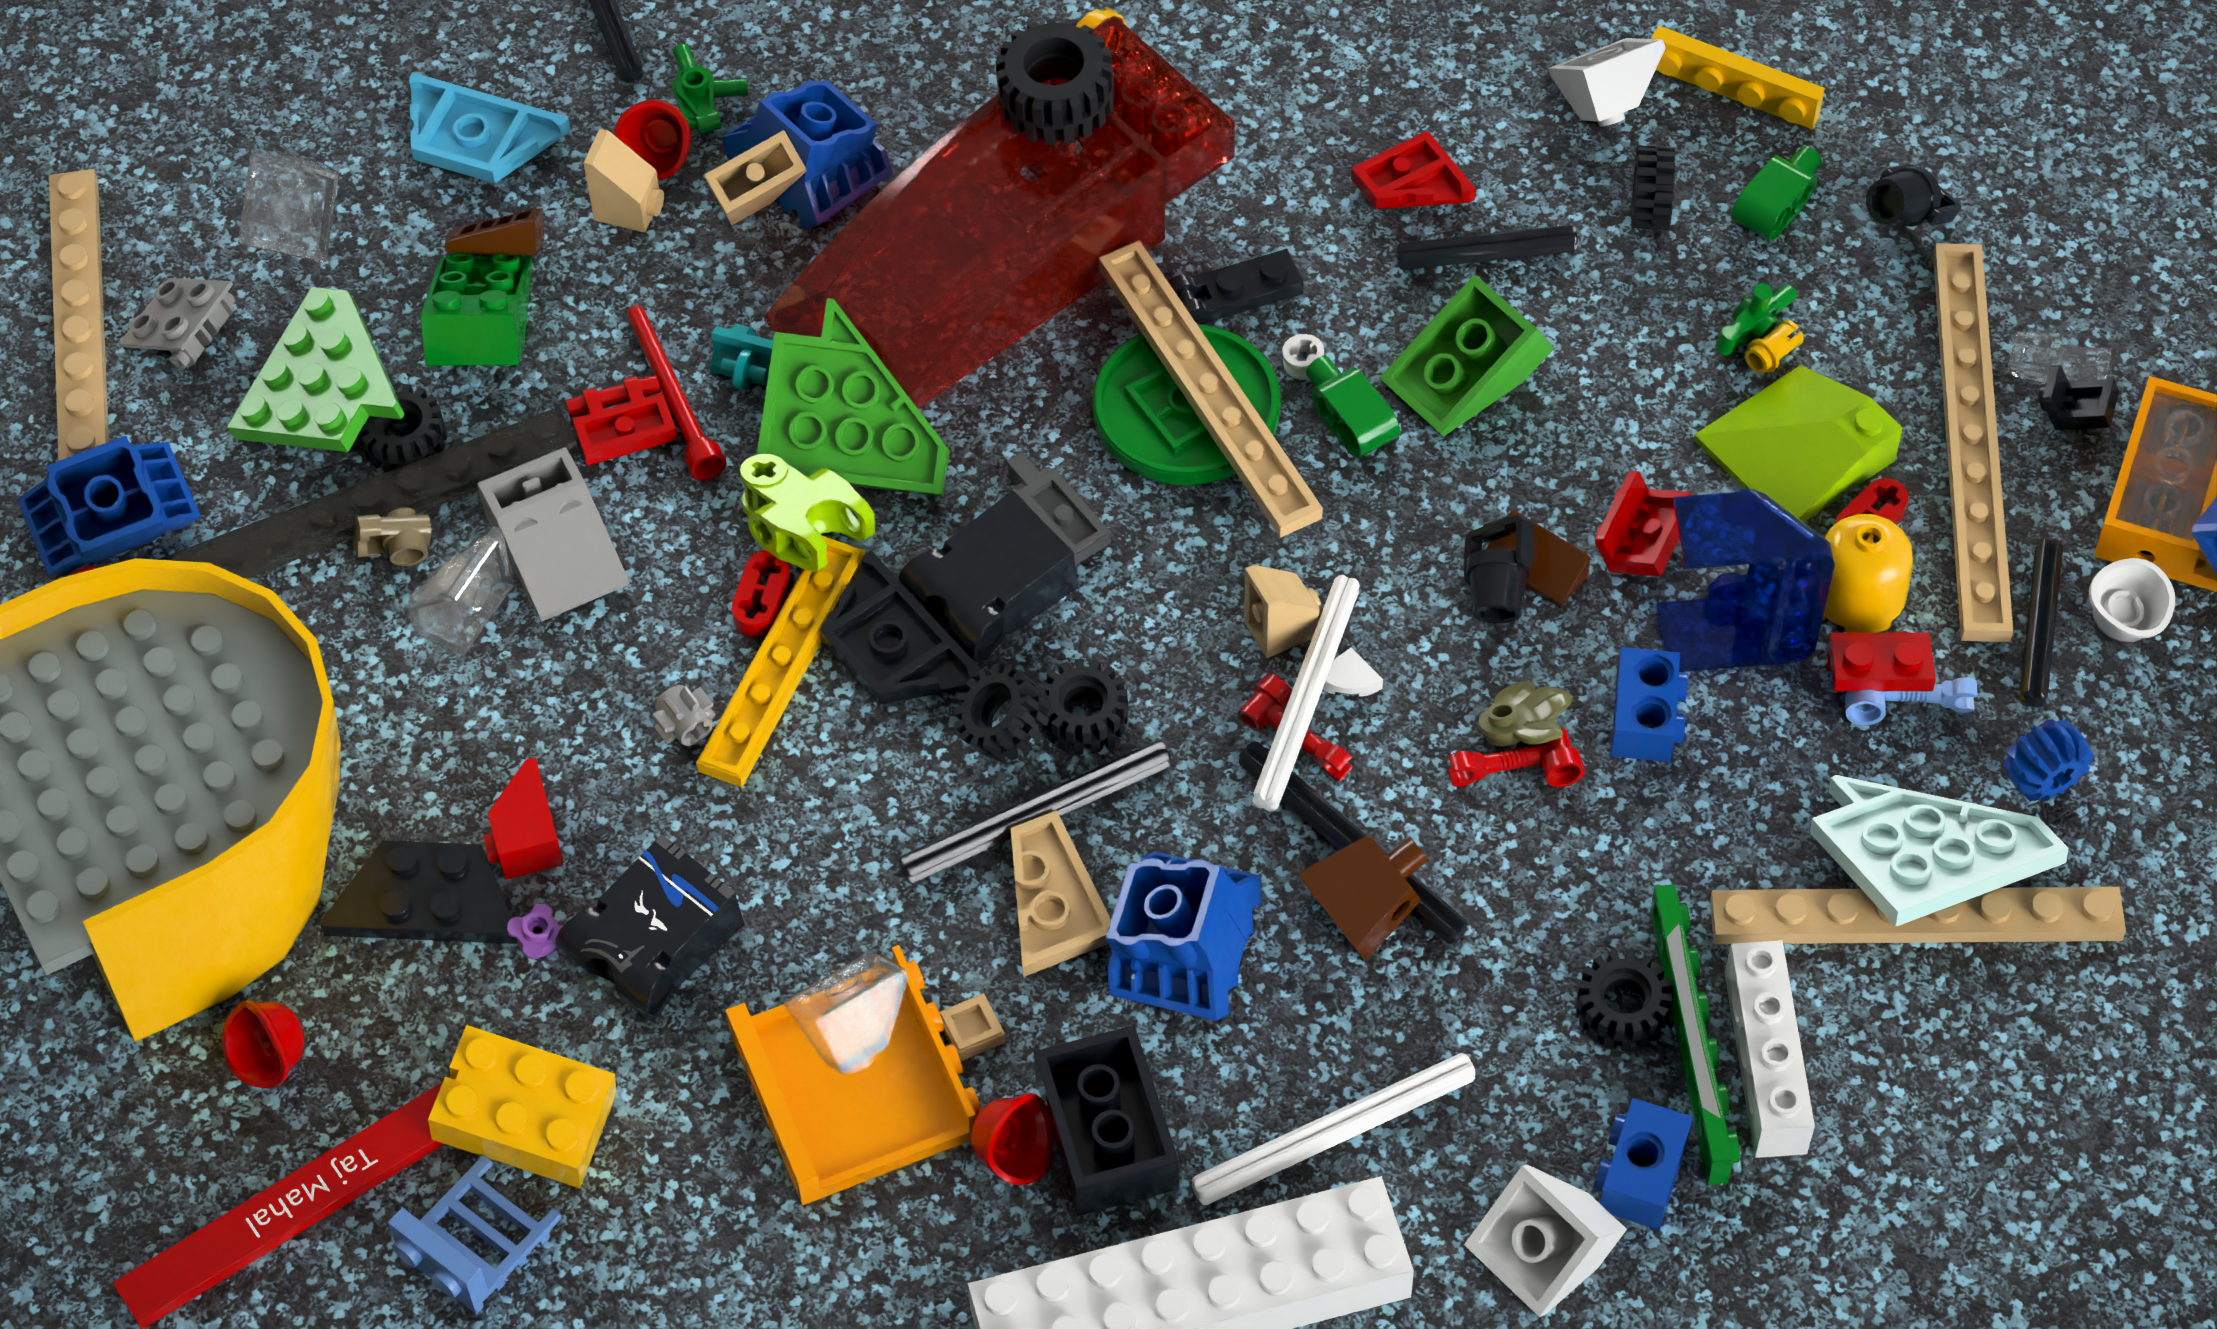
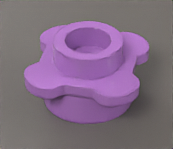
M537 904L529 914L522 918L514 917L508 922V934L511 937L517 938L518 946L527 958L537 959L547 956L556 948L555 938L563 926L558 925L552 917L553 910L547 904ZM535 928H540L542 930V933L534 934L533 930Z

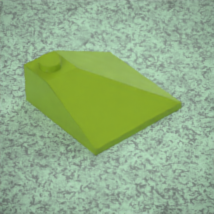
M1800 365L1694 434V441L1789 533L1895 462L1903 427L1871 397Z

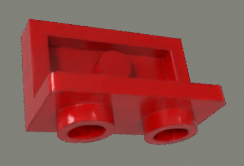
M1629 471L1621 488L1616 491L1613 504L1603 523L1599 525L1595 535L1596 547L1609 572L1661 577L1696 506L1691 492L1648 489L1639 471Z
M1857 631L1830 633L1825 664L1826 669L1831 671L1833 691H1933L1936 677L1929 633H1910L1907 631L1894 633H1861Z

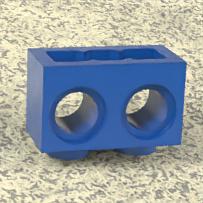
M1621 647L1616 677L1611 756L1670 762L1674 743L1683 744L1686 714H1677V701H1686L1688 673L1679 672L1680 652ZM1653 682L1658 684L1659 686H1650L1645 683ZM1641 724H1652L1656 728H1648Z

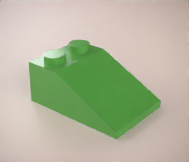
M1474 274L1379 379L1444 437L1522 384L1552 352L1554 347L1535 326Z

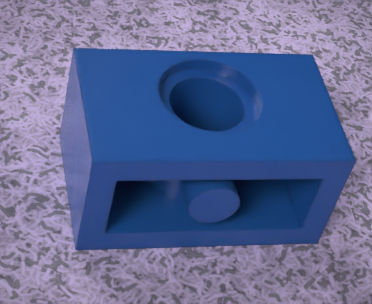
M1632 1098L1626 1116L1616 1115L1608 1144L1616 1146L1612 1161L1602 1158L1593 1189L1602 1191L1600 1204L1611 1215L1660 1230L1689 1140L1693 1116ZM1635 1157L1645 1158L1652 1165L1649 1167H1638L1631 1163L1630 1159Z

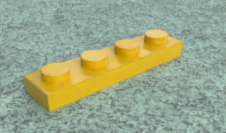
M1658 26L1651 39H1663L1665 50L1656 70L1664 75L1673 76L1699 86L1706 91L1715 92L1741 102L1748 107L1757 108L1783 118L1790 123H1796L1809 129H1813L1819 119L1824 87L1662 26Z

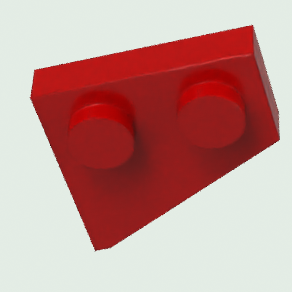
M1428 130L1351 167V180L1375 209L1470 203L1475 200L1476 188Z

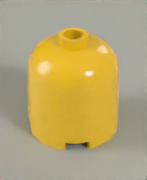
M1856 514L1843 518L1828 530L1821 544L1809 584L1810 603L1822 621L1828 618L1832 623L1844 627V633L1848 631L1879 633L1891 626V622L1901 614L1902 609L1905 607L1913 568L1912 545L1905 532L1891 520L1875 514Z

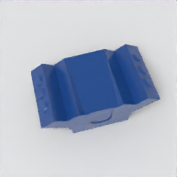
M827 79L804 82L801 86L795 87L789 92L770 93L767 99L759 101L756 115L722 137L729 161L777 133L785 131L805 165L807 172L776 200L780 203L783 212L796 209L802 229L820 225L893 174L886 149L874 139L878 124Z
M127 436L47 465L48 472L45 479L17 499L48 576L68 574L81 564L99 562L154 541L167 531L185 529L201 518L169 442L134 445L128 441Z
M1156 851L1143 856L1140 863H1129L1105 938L1113 949L1108 964L1110 996L1216 1021L1229 1015L1228 990L1239 985L1240 961L1246 941H1248L1250 934L1254 933L1252 909L1262 904L1260 875L1222 867L1221 865H1213L1201 859L1191 860Z

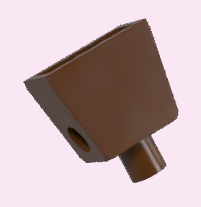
M1371 835L1308 867L1299 873L1298 876L1353 947L1366 960L1418 905L1420 898L1406 881V878L1428 862L1429 859L1411 837L1407 838L1386 855Z

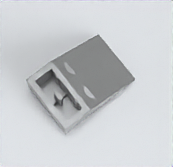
M566 447L477 483L485 516L541 622L630 585L588 487Z

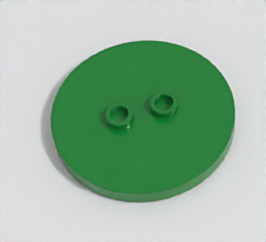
M1197 324L1272 435L1275 436L1280 419L1281 394L1276 374L1270 363L1257 348L1240 336L1218 327ZM1140 333L1120 345L1102 365L1096 377L1092 395L1095 428L1107 451L1132 472L1166 484L1199 485L1216 482L1236 474L1144 335Z

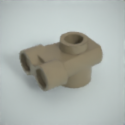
M398 508L383 517H380L379 514L356 516L354 549L357 558L379 556V553L389 552L390 561L393 564L409 566L418 564L428 557L427 546L430 545L431 524L428 514L416 515L414 509Z

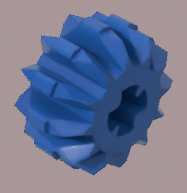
M2051 719L2047 720L2041 727L2033 726L2031 732L2025 736H2019V742L2010 747L2006 752L2008 757L2005 759L2003 767L2008 773L2007 777L2020 794H2024L2030 802L2040 799L2044 802L2050 800L2055 794L2063 795L2065 790L2071 785H2077V779L2089 771L2090 767L2088 764L2091 763L2094 755L2089 749L2088 742L2067 719L2057 722Z

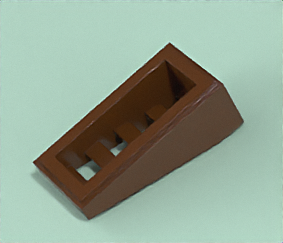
M535 208L455 228L445 241V251H448V253L535 255L544 241L543 209Z

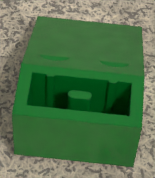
M452 253L447 257L440 258L420 314L425 366L519 365L525 346L532 256L495 254L488 257H473L470 253Z

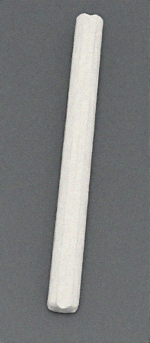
M1339 575L1334 579L1254 790L1252 801L1257 808H1264L1271 812L1279 807L1358 596L1360 585L1355 578Z
M1459 1053L1206 1170L1192 1178L1194 1194L1202 1205H1208L1471 1083L1475 1079L1476 1073L1473 1063L1466 1054Z

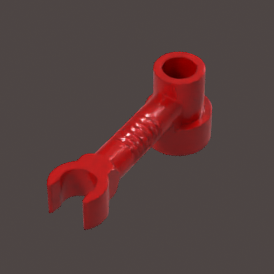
M1267 673L1253 688L1255 694L1238 711L1241 720L1256 732H1260L1266 724L1278 730L1292 693V689L1286 682L1272 673ZM1307 729L1301 745L1302 750L1312 756L1314 761L1328 775L1337 781H1341L1353 768L1347 763L1352 758L1351 755L1340 746L1332 744L1330 741L1322 740Z
M1561 727L1563 737L1540 743V745L1485 755L1479 752L1459 751L1448 756L1452 767L1448 769V774L1452 786L1456 787L1467 786L1475 780H1481L1486 774L1540 765V768L1543 769L1549 785L1566 787L1578 782L1583 777L1585 768L1579 751L1572 747L1567 730Z

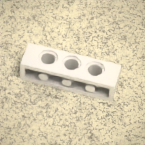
M1783 940L1731 944L1725 969V980L1755 1158L1807 1154L1815 1124Z

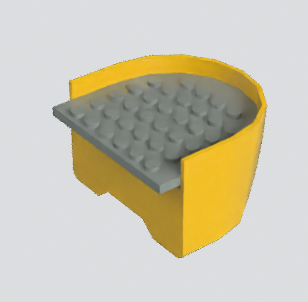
M134 558L59 578L0 604V882L45 975H49L92 955L135 1043L231 998L282 961L319 903L330 831L340 786L341 742L334 702L317 639L274 591L211 563Z

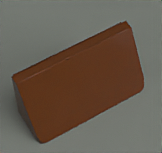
M1511 510L1507 516L1518 515L1531 521L1534 527L1533 562L1530 566V575L1526 580V587L1561 608L1588 577L1590 557L1516 510ZM1516 532L1510 536L1490 542L1486 549L1502 548L1516 551Z

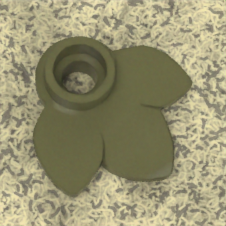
M1530 681L1511 684L1502 689L1495 696L1494 704L1482 712L1479 717V729L1486 736V740L1490 744L1500 747L1511 746L1520 741L1527 744H1540L1563 737V732L1554 719L1573 703V696L1557 687L1545 686L1535 689L1534 684Z

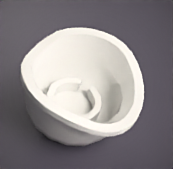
M2128 558L2113 562L2096 574L2089 587L2093 618L2097 626L2108 637L2117 641L2135 642L2142 638L2154 637L2167 627L2173 615L2175 607L2173 586L2167 575L2158 566L2147 560Z

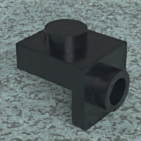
M2051 365L2046 383H2042L2040 386L2039 402L2041 409L2047 411L2055 430L2110 428L2119 389L2114 379L2068 381L2061 365Z

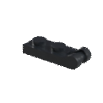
M1287 249L1193 277L1187 274L1178 275L1168 282L1197 324H1205L1303 294V281ZM1203 296H1206L1207 300L1204 301L1198 299Z

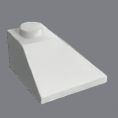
M1625 38L1549 67L1548 70L1551 78L1580 120L1596 121L1599 126H1607L1624 120L1625 111L1639 106L1665 50L1663 39Z
M1526 1164L1521 1166L1464 1245L1539 1317H1542L1598 1269L1627 1229L1589 1193Z

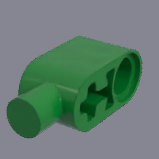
M1802 146L1789 161L1779 155L1773 156L1741 192L1733 206L1731 219L1770 242L1774 241L1803 209L1815 190L1817 177L1813 174L1822 165V159L1818 152L1811 147Z
M1321 356L1308 366L1306 375L1316 386L1311 390L1314 407L1321 419L1353 457L1360 458L1400 436V427L1394 412L1360 370L1352 367L1341 373L1328 356Z

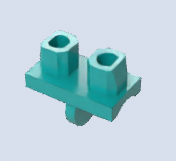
M737 323L730 329L716 326L711 333L713 353L710 372L732 377L733 387L745 391L750 383L767 387L774 338L769 340L757 337L751 327Z

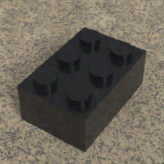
M1135 1025L1034 1051L1036 1083L1041 1099L1047 1107L1052 1135L1077 1216L1179 1189V1160Z

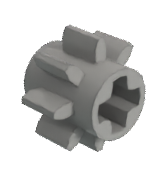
M673 686L663 692L656 701L655 708L657 712L652 715L657 722L654 727L667 744L677 738L681 745H694L702 741L713 727V723L710 720L716 715L711 709L713 702L701 687L691 693L687 686Z

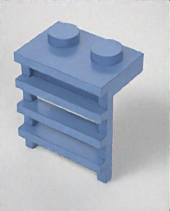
M482 1155L421 1220H418L402 1207L388 1222L395 1241L392 1245L394 1252L406 1264L413 1268H418L432 1279L434 1284L450 1298H456L476 1315L484 1307L482 1302L495 1289L499 1291L506 1284L504 1279L516 1266L521 1268L527 1262L526 1256L538 1243L543 1245L549 1238L548 1232L562 1219L561 1214L552 1208L538 1223L483 1181L481 1176L492 1166L491 1160L485 1155ZM468 1190L472 1191L524 1231L527 1236L516 1246L458 1200ZM448 1212L506 1258L496 1268H493L439 1226L437 1222Z

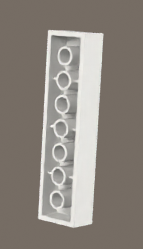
M1382 1176L971 1282L968 1283L970 1309L976 1329H1293L1411 1298L1414 1270Z

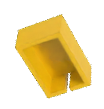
M466 1025L449 1066L451 1078L445 1077L428 1118L432 1140L480 1156L485 1155L489 1159L580 1188L616 1097L615 1073Z

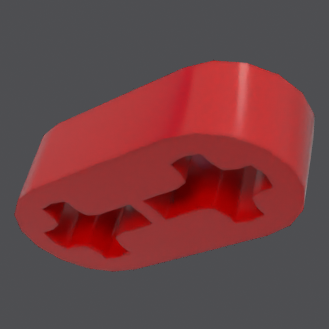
M1876 479L1839 513L1835 524L1843 518L1856 514H1875L1889 519L1898 525L1905 516L1908 492L1900 482L1894 479ZM1887 499L1894 501V504L1886 503L1878 511L1875 510L1877 500L1881 502Z
M766 550L756 552L749 558L731 608L735 628L741 635L749 638H758L768 634L783 606L790 586L791 576L788 562L779 560ZM768 569L776 570V573L770 574L766 586L762 585L760 575H766ZM756 602H761L762 613H756L754 619L747 618L746 614H751L754 611Z

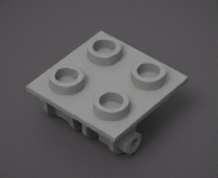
M168 278L167 281L163 282L156 289L154 298L145 310L130 323L128 332L119 342L120 347L169 350L172 354L169 360L175 367L184 370L187 366H193L205 348L203 346H208L211 343V336L217 335L222 325L235 310L233 306L235 298L228 292L233 285L232 282Z

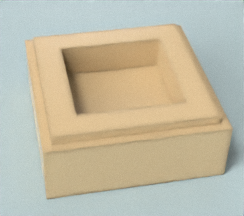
M984 993L939 1012L944 1026L943 1032L949 1044L954 1045L960 1061L1006 1043L1005 1033Z

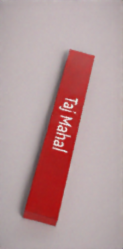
M443 1082L112 1282L140 1329L148 1327L443 1146L444 1143L432 1140L428 1122L429 1115Z

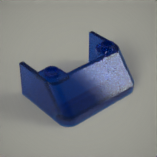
M1741 489L1732 493L1674 497L1673 506L1686 569L1749 564L1747 574L1740 575L1731 572L1718 576L1707 587L1705 599L1656 603V614L1663 651L1680 652L1679 672L1793 663L1812 655L1817 646L1835 567L1830 542L1771 497L1754 489Z

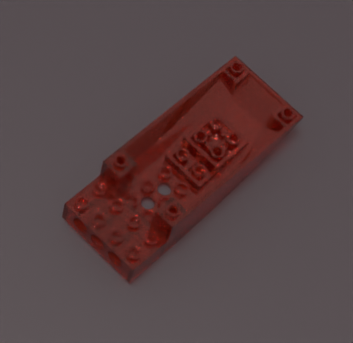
M1113 16L1093 29L1094 36L1101 35L1106 41V48L1110 49L1113 67L1115 97L1113 100V110L1111 115H1105L1106 123L1100 129L1093 127L1091 136L1085 139L1081 136L1075 137V143L1066 145L1064 140L1055 141V145H1045L1043 139L1032 142L1026 139L1025 132L1017 134L1011 129V123L1005 122L1001 107L999 106V96L996 95L930 147L870 201L787 288L765 314L764 321L775 332L821 337L827 298L834 299L915 406L919 408L1105 281L1106 279L1099 270V257L1139 240L1144 248L1149 251L1165 240V204L1234 158L1235 121L1116 16ZM1056 78L1041 82V84L1061 85L1070 80ZM1076 141L1082 146V151L1078 155ZM1025 166L1040 180H1026L1020 174L1021 169Z

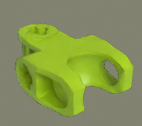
M771 454L754 455L742 463L740 478L745 488L742 496L743 512L748 516L749 530L755 541L779 560L791 563L809 572H816L828 565L826 559L827 543L824 541L822 533H842L856 541L866 540L875 534V514L848 481L833 471L821 468L814 474L806 477L788 465L782 458ZM850 509L855 513V515L857 516V518L852 514V512L850 511Z

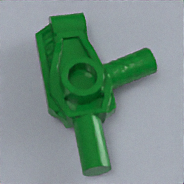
M688 44L675 46L673 55L679 71H677L676 79L671 83V87L680 112L686 118L690 129H697L699 134L721 129L720 117L715 108V98L748 96L747 78L714 80L710 69H706L702 65H696Z
M1757 284L1754 287L1752 297L1745 298L1735 309L1732 315V319L1735 321L1734 324L1723 327L1715 344L1716 351L1723 356H1728L1739 346L1745 345L1755 338L1762 339L1774 330L1779 322L1775 315L1797 298V292L1794 287L1785 284L1772 294V288L1768 284Z

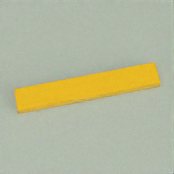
M823 536L824 541L827 543L826 559L828 565L816 572H809L804 569L801 572L696 762L698 772L738 787H743L822 642L820 635L822 625L830 612L838 607L839 597L847 584L852 585L862 569L861 561L866 554L865 550Z

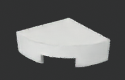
M1349 648L1333 660L1322 690L1331 694H1335V692L1346 694L1359 693V697L1367 696L1382 689L1383 679L1352 648Z

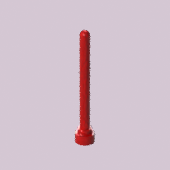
M639 305L631 306L627 311L628 320L686 440L685 463L694 479L700 481L712 479L725 469L727 464L726 458L719 444L704 436L645 310Z

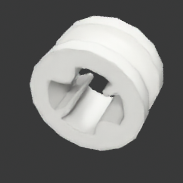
M1299 334L1289 338L1284 343L1282 348L1283 365L1287 374L1299 380H1310L1306 375L1308 366L1315 359L1324 356V347L1320 339L1313 335ZM1301 352L1310 353L1306 361L1297 360Z

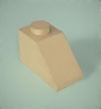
M599 129L583 162L594 221L645 233L652 217H657L660 214L664 202V191L659 189L656 169L611 132Z
M783 130L704 174L710 190L732 226L771 204L807 172V169Z
M1259 565L1245 568L1244 623L1265 657L1269 658L1311 640L1319 621V615L1323 611L1321 601L1313 588L1306 589L1297 573Z

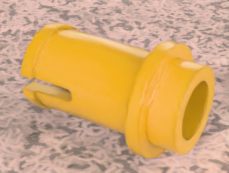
M1783 320L1764 338L1752 340L1745 352V360L1748 366L1759 374L1773 372L1778 368L1779 360L1803 343L1802 331L1798 332L1791 339L1787 337L1799 328L1797 324L1790 320Z

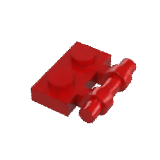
M636 375L622 379L623 384L597 391L596 387L582 390V396L565 400L569 416L573 418L574 430L587 466L678 440L676 428L664 394H657L661 390L656 375L638 379Z

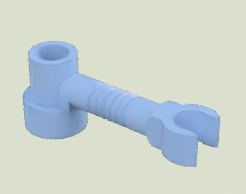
M1967 677L1957 678L1953 681L1946 680L1941 684H1935L1933 691H1848L1845 695L1846 717L1849 721L1858 725L1876 724L1886 715L1885 701L1899 700L1901 702L1919 701L1920 703H1936L1944 708H1951L1956 712L1974 711V697H1978L1977 681Z

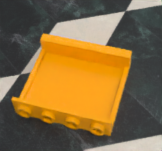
M899 945L892 947L894 963L759 1014L750 1016L745 1003L725 1010L730 1035L802 1206L971 1141L972 1126L981 1110L980 1102L972 1086L966 1089L963 1088L958 1076L963 1073L959 1055L953 1044L944 1045L939 1032L944 1031V1026L937 1006L934 1002L925 1003L920 990L925 989V983L918 964L915 960L907 962Z

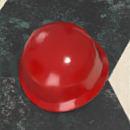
M657 99L645 100L631 106L619 117L614 129V136L656 169L658 179H666L677 173L687 159L692 139L690 125L680 110L666 101Z
M250 1000L241 1002L228 1016L222 1031V1047L226 1063L231 1072L248 1085L258 1088H271L280 1085L286 1080L289 1071L297 1065L302 1057L304 1032L299 1019L288 1006L282 1003L271 1001L252 1002Z
M1025 1093L1017 1098H999L987 1103L979 1111L972 1126L971 1146L976 1158L980 1163L988 1167L994 1175L1010 1184L1028 1185L1040 1179L1049 1167L1053 1143L1052 1130L1047 1107L1040 1096L1033 1093Z

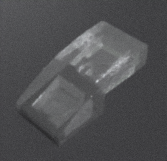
M2016 331L2008 367L2009 374L2041 385L2047 381L2050 366L2061 365L2068 381L2110 379L2113 363L2112 348L2064 346L2063 334Z

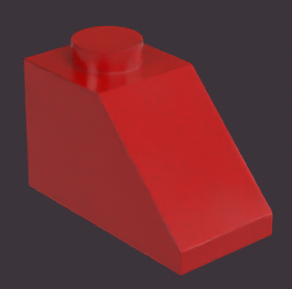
M536 757L526 759L487 813L492 833L483 835L490 864L501 863L505 880L564 865Z

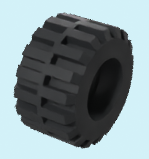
M1046 19L1047 24L1038 25L1037 22L1027 24V30L1024 32L1018 29L1011 34L1012 42L1005 41L1001 46V56H997L996 59L999 106L1001 107L1005 122L1011 123V129L1015 133L1025 132L1027 140L1036 142L1038 139H1043L1045 145H1055V141L1064 140L1066 145L1075 143V137L1081 136L1085 139L1091 136L1092 128L1100 129L1106 123L1105 115H1111L1113 100L1115 99L1112 55L1110 49L1106 48V41L1101 35L1094 36L1093 29L1087 25L1079 28L1076 27V21L1066 19L1065 23H1057L1056 19ZM1056 78L1070 80L1061 85L1041 84V82Z

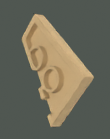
M1057 810L1010 828L1023 977L1109 944L1105 938L1111 918Z

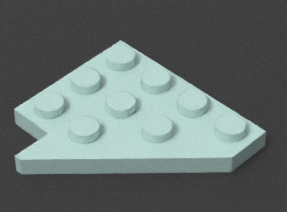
M1839 775L1830 778L1829 793L1842 807L1814 817L1811 821L1810 834L1895 927L2066 863L2069 849L2039 817Z

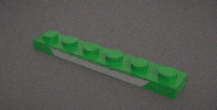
M1675 884L1654 886L1650 915L1661 967L1665 970L1664 979L1669 978L1672 985L1670 1010L1707 1185L1724 1184L1729 1181L1733 1163L1739 1162V1143L1736 1132L1727 1131L1724 1116L1729 1115L1730 1110L1728 1091L1725 1084L1718 1085L1714 1069H1719L1720 1063L1718 1045L1715 1038H1707L1704 1024L1709 1023L1710 1019L1708 998L1705 992L1698 993L1695 978L1700 976L1698 952L1696 947L1688 948L1685 933L1690 932L1689 910L1686 903L1678 902Z

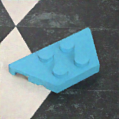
M414 72L409 77L411 88L410 119L412 124V130L410 131L411 151L413 160L497 183L567 135L571 129L569 118L563 115Z

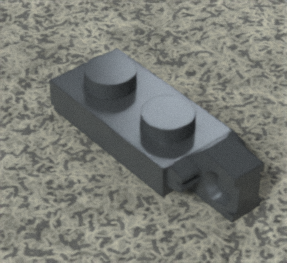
M1023 452L1006 461L1008 465L1007 477L1014 485L1011 491H1014L1074 552L1075 565L1111 544L1109 529L1055 468L1050 471L1045 467L1039 471Z

